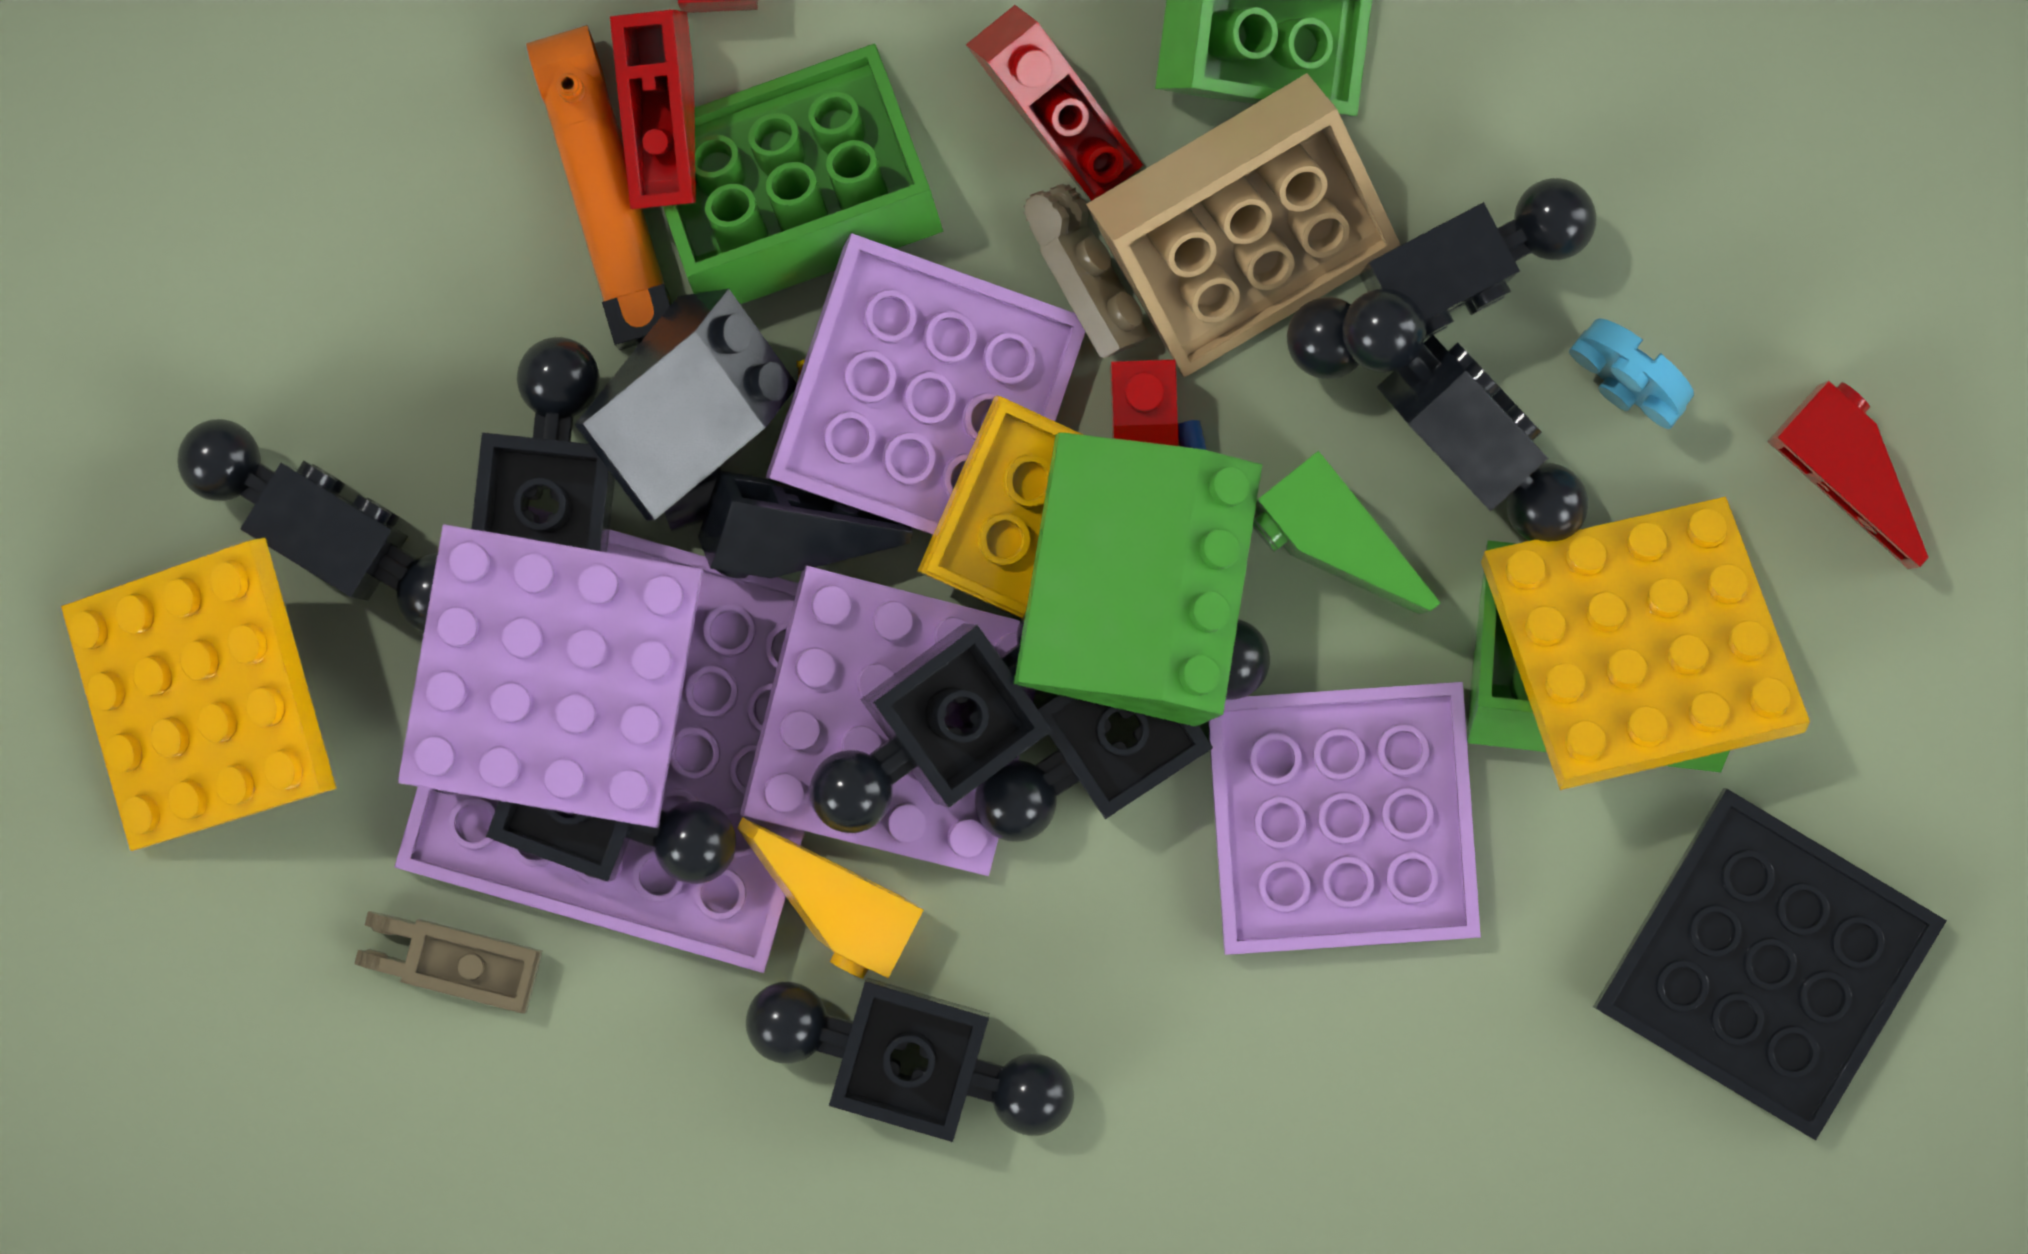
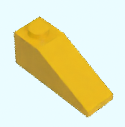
M742 817L737 827L738 831L815 938L834 952L829 962L861 979H864L868 969L889 978L923 909L907 898Z

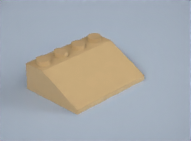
M1308 73L1086 204L1111 253L1172 359H1176V366L1184 378L1295 313L1309 301L1322 297L1359 275L1368 262L1401 246L1337 108Z

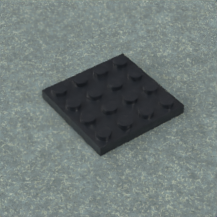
M1723 788L1593 1007L1808 1137L1817 1140L1947 920L1729 789Z

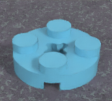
M1596 319L1587 330H1584L1569 349L1571 357L1582 367L1597 374L1604 380L1598 389L1616 407L1629 411L1633 404H1635L1653 422L1665 429H1671L1684 413L1687 404L1694 396V390L1688 380L1661 353L1653 360L1637 347L1643 339L1630 330L1606 319Z

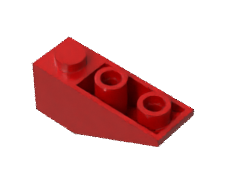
M1012 6L966 44L1002 94L1090 201L1121 184L1143 166V163L1038 21L1018 6Z

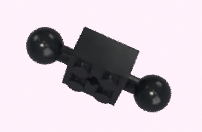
M1562 178L1541 180L1530 186L1522 194L1515 208L1514 219L1497 228L1483 202L1368 262L1359 276L1368 292L1375 289H1393L1406 294L1415 301L1424 316L1426 340L1430 336L1448 328V325L1454 322L1450 314L1451 312L1466 306L1470 315H1473L1505 298L1504 296L1511 292L1507 283L1520 272L1516 261L1531 253L1546 260H1563L1582 251L1590 242L1596 228L1595 206L1589 194L1581 186L1570 180ZM1334 297L1317 298L1304 304L1292 317L1287 330V346L1291 358L1305 373L1320 379H1335L1349 374L1359 366L1347 351L1343 341L1342 326L1345 314L1351 306L1349 302Z
M1375 289L1358 297L1347 310L1343 320L1342 334L1345 347L1351 357L1361 366L1377 372L1393 371L1377 388L1407 424L1490 511L1506 498L1508 518L1514 529L1529 541L1536 539L1551 542L1566 539L1576 533L1583 525L1588 512L1587 491L1580 478L1570 469L1559 464L1544 463L1548 457L1533 442L1542 433L1538 427L1458 342L1448 351L1434 335L1425 341L1426 325L1424 316L1419 306L1409 296L1393 289Z
M564 337L547 338L530 347L522 357L517 370V385L523 401L535 412L533 436L531 438L482 432L471 529L607 553L615 478L589 444L571 442L573 417L583 412L592 403L600 382L596 360L591 352L579 342ZM550 489L551 498L559 502V509L557 513L549 514L547 522L539 523V515L529 511L530 500L541 499L543 490Z
M225 419L208 420L196 425L186 434L178 450L177 463L182 480L192 492L211 501H227L241 496L255 504L240 530L255 539L266 538L268 547L352 598L369 601L379 583H384L397 591L398 607L406 621L412 627L424 633L438 553L427 554L417 559L402 550L401 547L408 535L394 528L400 516L360 494L357 495L354 502L340 495L346 483L314 464L311 465L304 460L298 469L280 463L276 471L271 470L261 464L259 447L254 437L248 430L236 422Z
M1025 614L1021 618L1017 629V645L1001 657L978 625L963 623L860 699L889 740L870 754L857 750L837 752L827 757L817 767L810 782L809 795L814 812L825 825L843 833H859L876 826L885 817L890 808L893 796L892 785L911 771L935 804L950 808L1053 731L1024 691V686L1014 684ZM950 702L957 704L965 703L967 707L960 714L961 720L964 723L960 729L945 724L946 707Z
M1238 619L1226 700L1240 699L1256 691L1264 682L1270 667V652L1265 638L1253 625ZM1058 695L1038 709L1053 730L1048 735L1058 750L1036 765L1023 760H1013L980 784L975 792L976 813L984 828L995 837L1010 842L1026 841L1038 836L1048 827L1055 814L1057 796L1080 782L1103 818L1107 819L1213 747L1199 726L1195 727ZM1115 712H1118L1123 719L1130 718L1133 715L1138 719L1140 726L1133 731L1137 742L1131 747L1127 748L1121 741L1110 744L1105 737V734L1112 728L1108 718Z
M432 789V790H434V791H437V792L443 793V794H449V795L459 794V793H453V792H448V791H442V790ZM499 800L486 835L489 839L606 882L615 880L629 840L654 848L656 858L663 870L674 879L688 884L706 883L722 875L730 866L736 851V834L729 818L717 807L699 801L679 804L668 812L661 810L659 826L656 828L575 813L570 816L563 811Z
M868 977L865 980L853 1022L827 1015L826 1009L817 994L810 988L795 982H778L765 987L753 998L747 1010L746 1031L748 1038L755 1050L766 1059L781 1064H792L807 1059L815 1052L842 1059L829 1102L830 1107L950 1142L954 1140L966 1096L993 1103L1000 1120L1014 1132L1026 1136H1040L1054 1131L1067 1119L1073 1107L1074 1087L1072 1080L1065 1068L1056 1060L1041 1054H1025L1012 1059L1002 1066L978 1059L990 1013ZM908 1042L918 1044L920 1046L919 1055L928 1059L927 1067L916 1066L912 1076L900 1073L901 1062L892 1058L893 1050H904Z

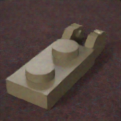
M1060 184L1050 188V191L1044 192L1042 190L1031 194L1030 198L1025 200L1026 205L1023 206L1025 208L1023 214L1026 215V221L1030 222L1029 227L1041 247L1039 250L1099 357L1105 359L1133 348L1151 337L1142 321V312L1138 303L1125 291L1111 266V257L1107 248L1094 236L1090 227H1087L1089 209L1084 199H1080V193H1077L1076 187L1072 188L1070 184Z
M368 911L365 926L371 927L373 931L378 933L396 934L411 938L406 961L390 957L387 953L367 949L365 951H357L355 965L401 977L400 982L518 1013H527L542 950L422 919H417L415 923L403 918Z

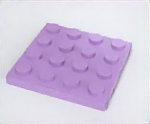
M851 233L843 246L765 478L933 535L994 396H1001L1056 421L1085 335V330L1073 312Z
M443 524L398 783L657 828L659 826L703 570Z
M805 566V569L801 572L740 814L786 827L989 876L998 838L984 828L977 816L975 809L976 788L950 808L933 802L911 771L892 785L893 796L890 808L885 817L876 826L859 833H843L825 825L814 812L809 795L810 782L817 767L827 757L846 750H857L870 754L889 740L860 699L963 623L978 625L1001 657L1017 645V629L1020 620ZM1024 687V691L1033 702L1036 689ZM950 702L946 707L947 715L944 718L946 725L955 726L959 729L964 725L960 714L967 708L965 703L957 704Z
M1463 682L1246 696L1236 700H1225L1223 715L1208 721L1209 742L1213 747L1210 750L1225 955L1481 938Z

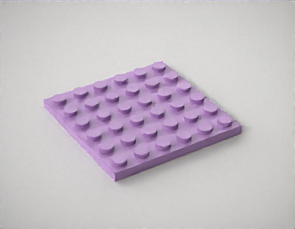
M528 506L529 511L539 515V523L547 522L549 514H553ZM610 529L607 553L703 570L661 810L668 812L679 804L691 801L705 802L720 809L731 821L736 834V851L730 866L722 875L706 883L688 884L680 882L663 870L656 858L654 848L629 840L615 880L606 882L487 838L486 835L499 800L465 794H443L430 788L418 786L394 867L764 973L786 896L738 831L737 827L742 817L800 846L804 838L805 831L740 814L799 583L778 577L765 578L748 575V577L741 579L728 577L715 569H710L705 556ZM565 812L566 814H568V815H570V816L573 815V813Z

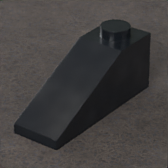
M719 471L698 539L710 569H715L725 576L738 579L746 578L748 575L775 578L803 571L805 566L819 567L910 544L913 531L909 526L771 479Z

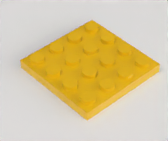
M1726 496L1580 529L1570 537L1559 541L1548 542L1535 539L1484 551L1481 564L1560 790L1806 732L1810 724L1808 714Z
M266 538L249 540L61 606L130 851L150 847L337 789Z

